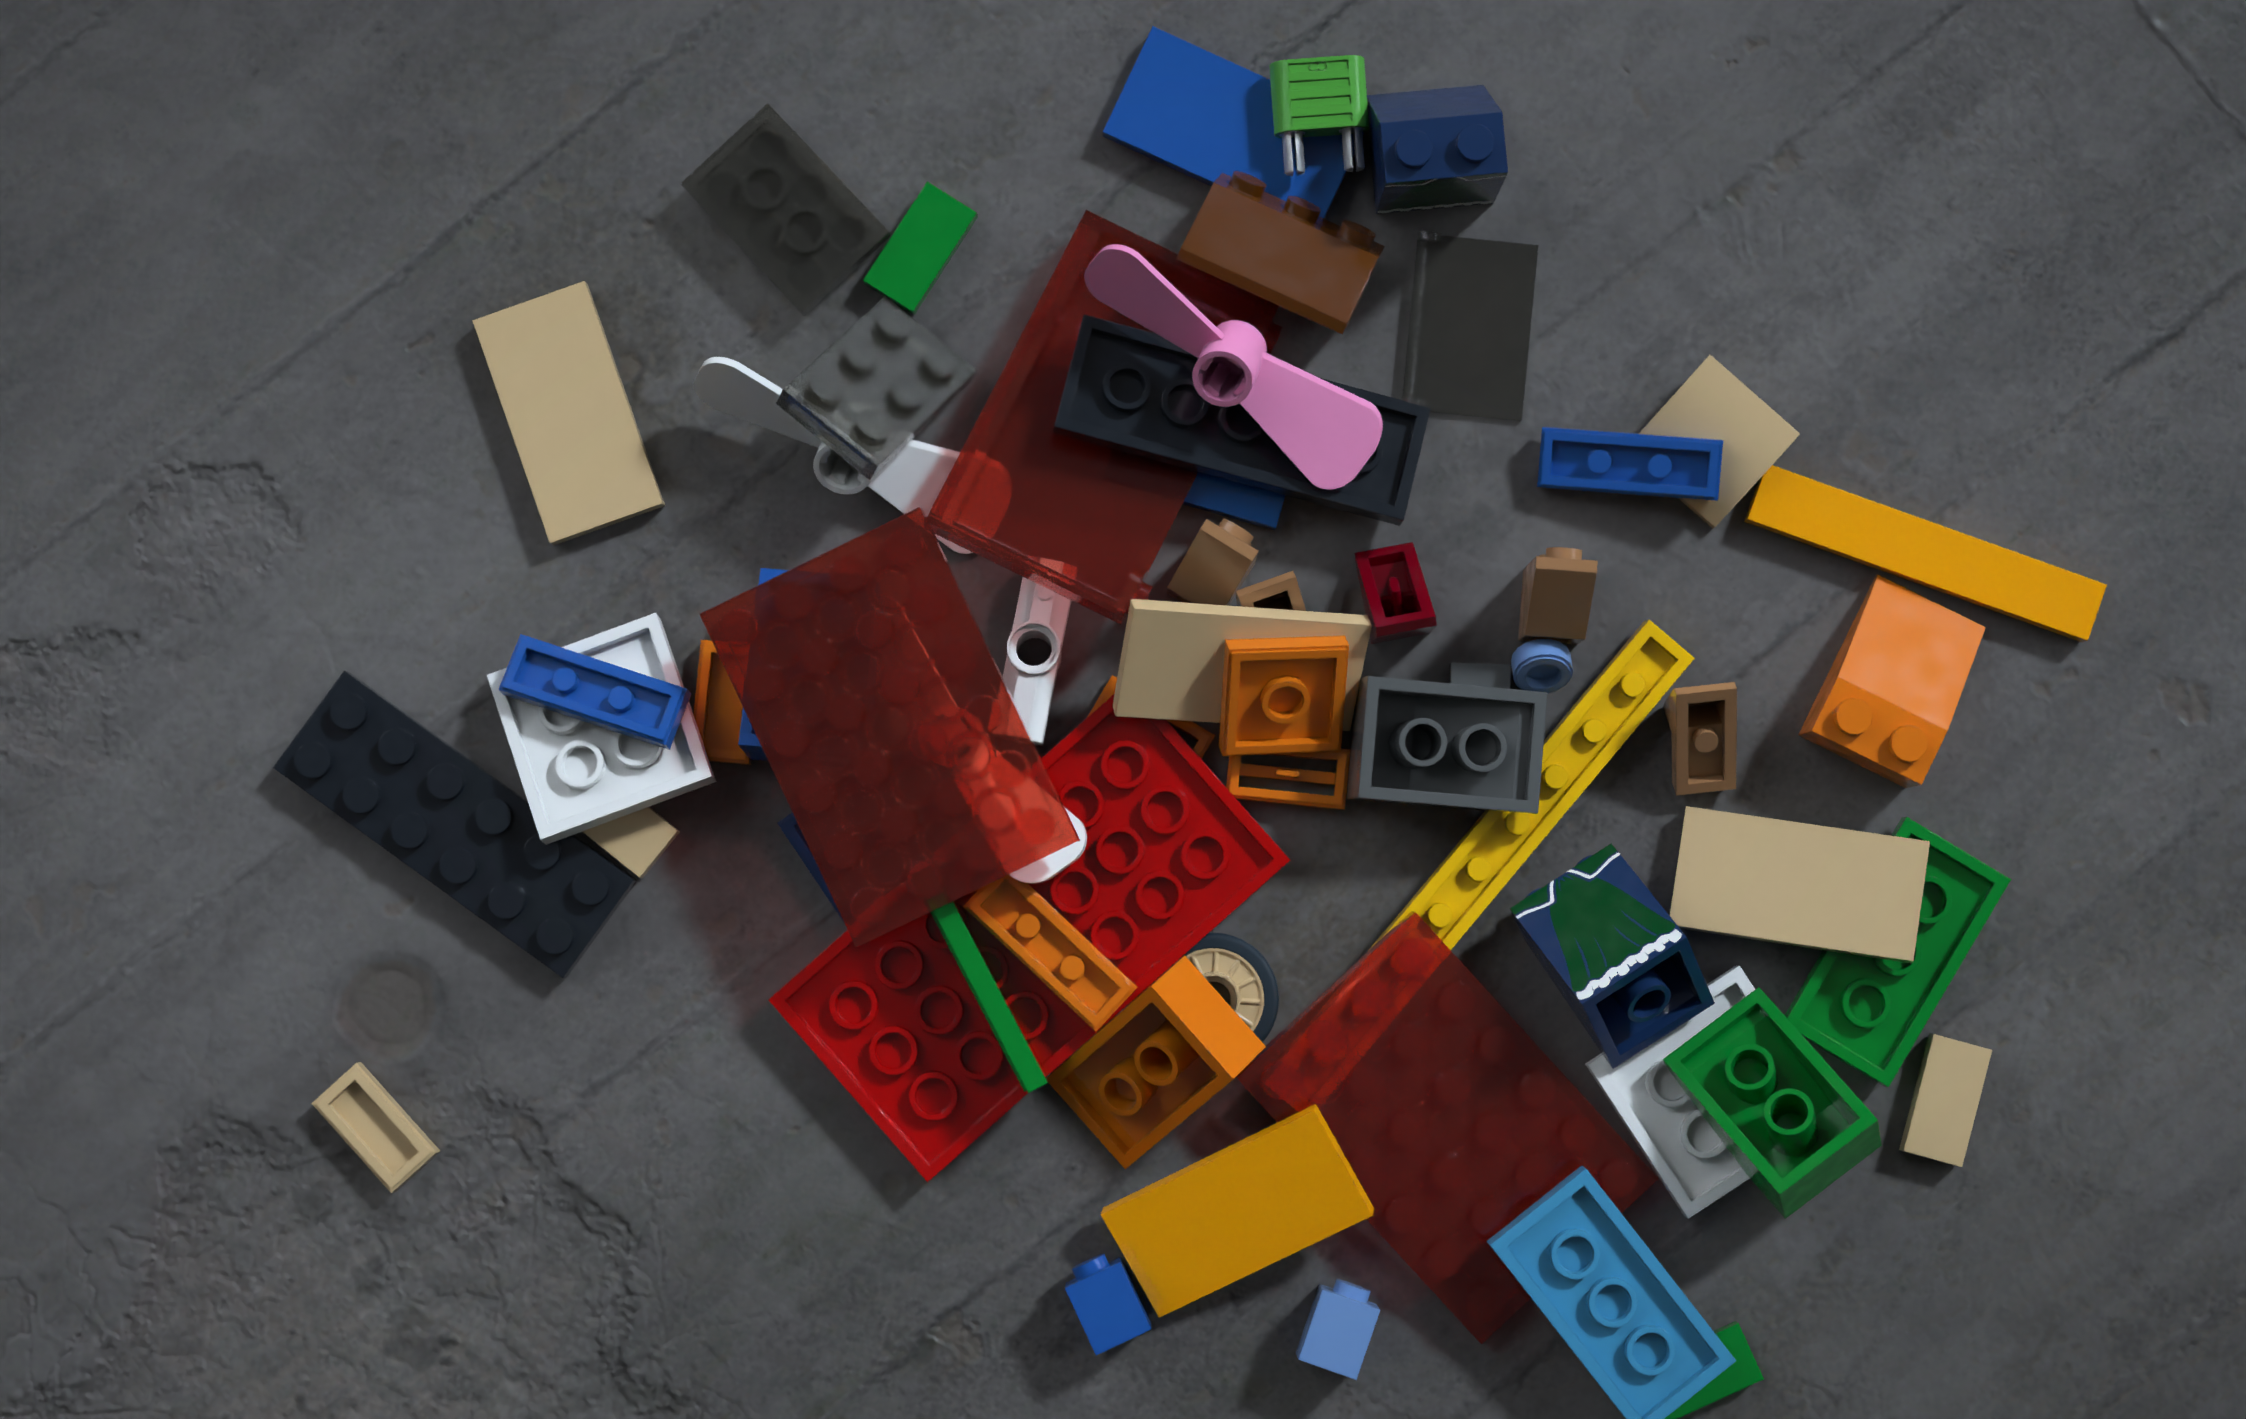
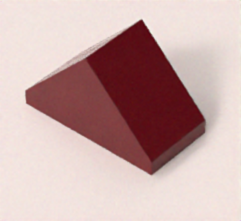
M1413 542L1354 553L1365 614L1368 615L1372 624L1370 632L1371 644L1431 633L1437 626L1436 615Z

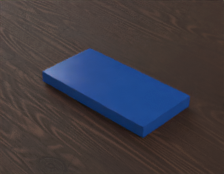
M1154 26L1150 30L1103 130V137L1209 186H1212L1222 173L1232 177L1234 171H1240L1254 176L1267 185L1264 192L1284 201L1287 200L1288 196H1296L1307 200L1321 209L1319 217L1324 219L1347 172L1344 170L1342 135L1303 137L1305 173L1299 176L1296 173L1294 138H1291L1293 176H1287L1284 170L1282 138L1274 136L1270 79ZM1351 134L1352 157H1354V137Z

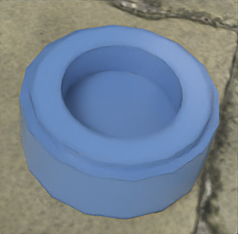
M1552 639L1532 640L1518 647L1512 654L1511 668L1513 680L1516 686L1522 690L1547 692L1548 694L1564 687L1572 678L1571 654L1567 646L1559 641Z

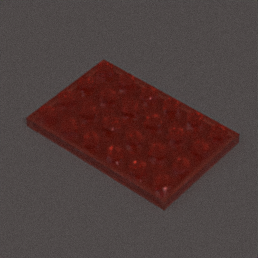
M921 507L700 613L701 619L856 947L873 941L1080 841Z
M1414 911L1405 916L1283 1029L1236 1076L1276 1122L1286 1119L1314 1104L1317 1105L1374 1207L1373 1216L1367 1218V1221L1481 1344L1531 1299L1486 1241L1580 1166H1584L1621 1213L1658 1180V1177Z

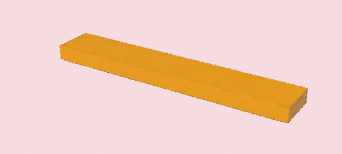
M1774 465L1759 479L1744 520L1746 523L2079 642L2088 641L2107 584Z

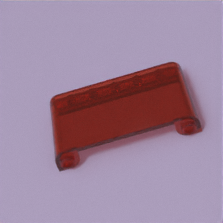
M1086 210L925 520V529L1121 625L1129 612L1131 599L1148 600L1153 586L1144 581L1199 472L1052 433L1083 315L1152 332L1096 299L1085 284L1084 273L1086 268L1105 246L1112 244L1124 245L1140 253L1215 326L1226 321L1239 320L1247 322L1258 329L1265 339L1268 354H1271L1283 327L1273 323L1279 309L1278 305L1176 259L1177 253Z

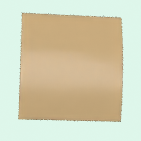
M1711 355L1702 362L1639 433L1723 440L1718 501L1679 498L1713 529L1800 435L1796 429Z

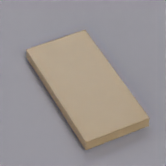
M585 281L472 320L550 544L554 546L665 506L589 286Z
M1131 599L1113 700L1115 716L1220 723L1225 639L1345 635L1349 644L1342 731H1350L1372 624L1368 615Z
M1686 806L1670 917L1680 929L1913 964L1930 841Z

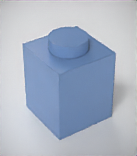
M1336 1279L1333 1288L1319 1284L1296 1350L1298 1360L1357 1380L1380 1313L1377 1304L1368 1301L1371 1291L1340 1279Z

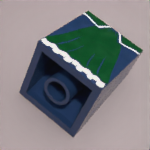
M1484 85L1367 95L1370 127L1368 136L1376 214L1494 204L1508 174L1503 113Z
M1612 843L1594 855L1583 858L1575 867L1544 887L1533 890L1524 900L1510 908L1526 943L1613 1069L1715 1004L1687 937Z

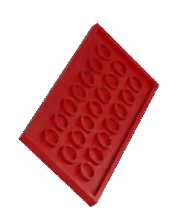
M1114 694L1025 772V774L1080 819L1087 832L1086 848L1078 860L1050 880L1029 885L1138 987L1096 1032L963 907L1002 866L977 816L768 999L927 1182L1026 1096L1028 1091L1024 1092L920 894L913 880L915 878L914 874L931 865L936 867L1045 1077H1047L1290 861L1288 856L1166 719L1115 716L1113 710Z

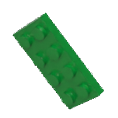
M1908 817L1901 818L1891 836L1930 841L1913 964L1823 950L1785 1013L1787 1019L1806 1040L1885 1087L1890 1086L2011 881L2010 878Z

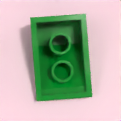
M1760 987L1663 1059L1665 1066L1745 1173L1785 1219L1882 1146L1878 1119Z

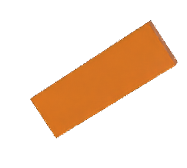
M1003 865L963 906L1095 1032L1138 988L1028 883L1012 878L1005 871Z

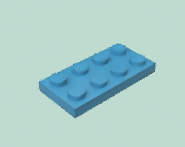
M1580 1166L1486 1241L1625 1419H1665L1736 1362V1359L1584 1166Z

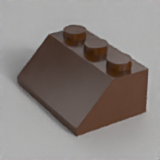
M1234 171L1232 177L1222 173L1214 181L1176 259L1343 335L1357 310L1385 246L1375 242L1376 234L1360 224L1344 220L1341 226L1319 217L1321 209L1307 200L1296 196H1288L1287 200L1284 201L1264 192L1267 185L1254 176L1240 171Z

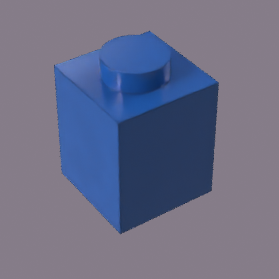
M1103 1253L1072 1268L1075 1279L1066 1282L1065 1290L1095 1355L1151 1330V1321L1121 1257L1108 1262Z

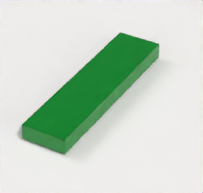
M931 865L914 874L915 878L913 880L1024 1092L1028 1091L1030 1093L1047 1084L1048 1081L936 867Z

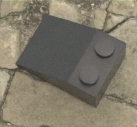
M1374 676L1361 678L1352 719L1346 799L1538 814L1547 692Z

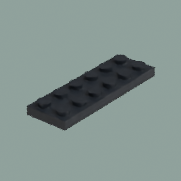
M1083 315L1052 433L1400 526L1404 521L1431 408L1323 379L1373 403L1381 414L1383 431L1375 452L1351 482L1337 489H1321L1314 486L1240 403L1229 407L1216 406L1207 402L1198 394L1192 380V372L1198 360L1197 357L1156 333Z
M343 671L273 767L562 978L568 977L637 882L636 879L575 835L547 845L540 840L527 800L347 671Z

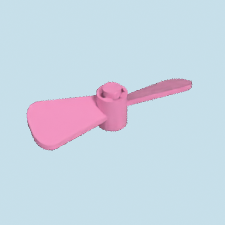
M1119 244L1107 245L1089 263L1084 273V280L1088 290L1096 299L1197 357L1198 360L1192 372V380L1198 394L1204 400L1216 406L1229 407L1240 403L1314 486L1332 490L1347 485L1357 476L1375 452L1382 436L1383 421L1379 410L1373 403L1268 354L1264 337L1258 329L1247 322L1230 320L1215 326L1140 253L1130 247Z

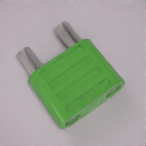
M1344 55L1287 59L1271 63L1269 68L1274 136L1282 138L1285 174L1293 176L1291 138H1294L1296 173L1299 176L1305 173L1303 137L1342 135L1344 170L1353 172L1351 134L1354 137L1356 172L1365 168L1362 132L1370 129L1364 57Z

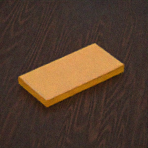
M1314 1104L1103 1207L1100 1215L1160 1318L1373 1216L1374 1207L1319 1108Z

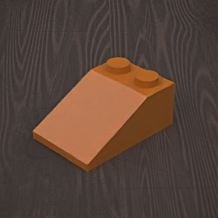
M1876 575L1798 735L1904 788L1922 785L1949 729L1986 627L1880 575Z
M1183 956L1046 1079L1122 1167L1127 1169L1229 1084L1266 1046L1186 956Z

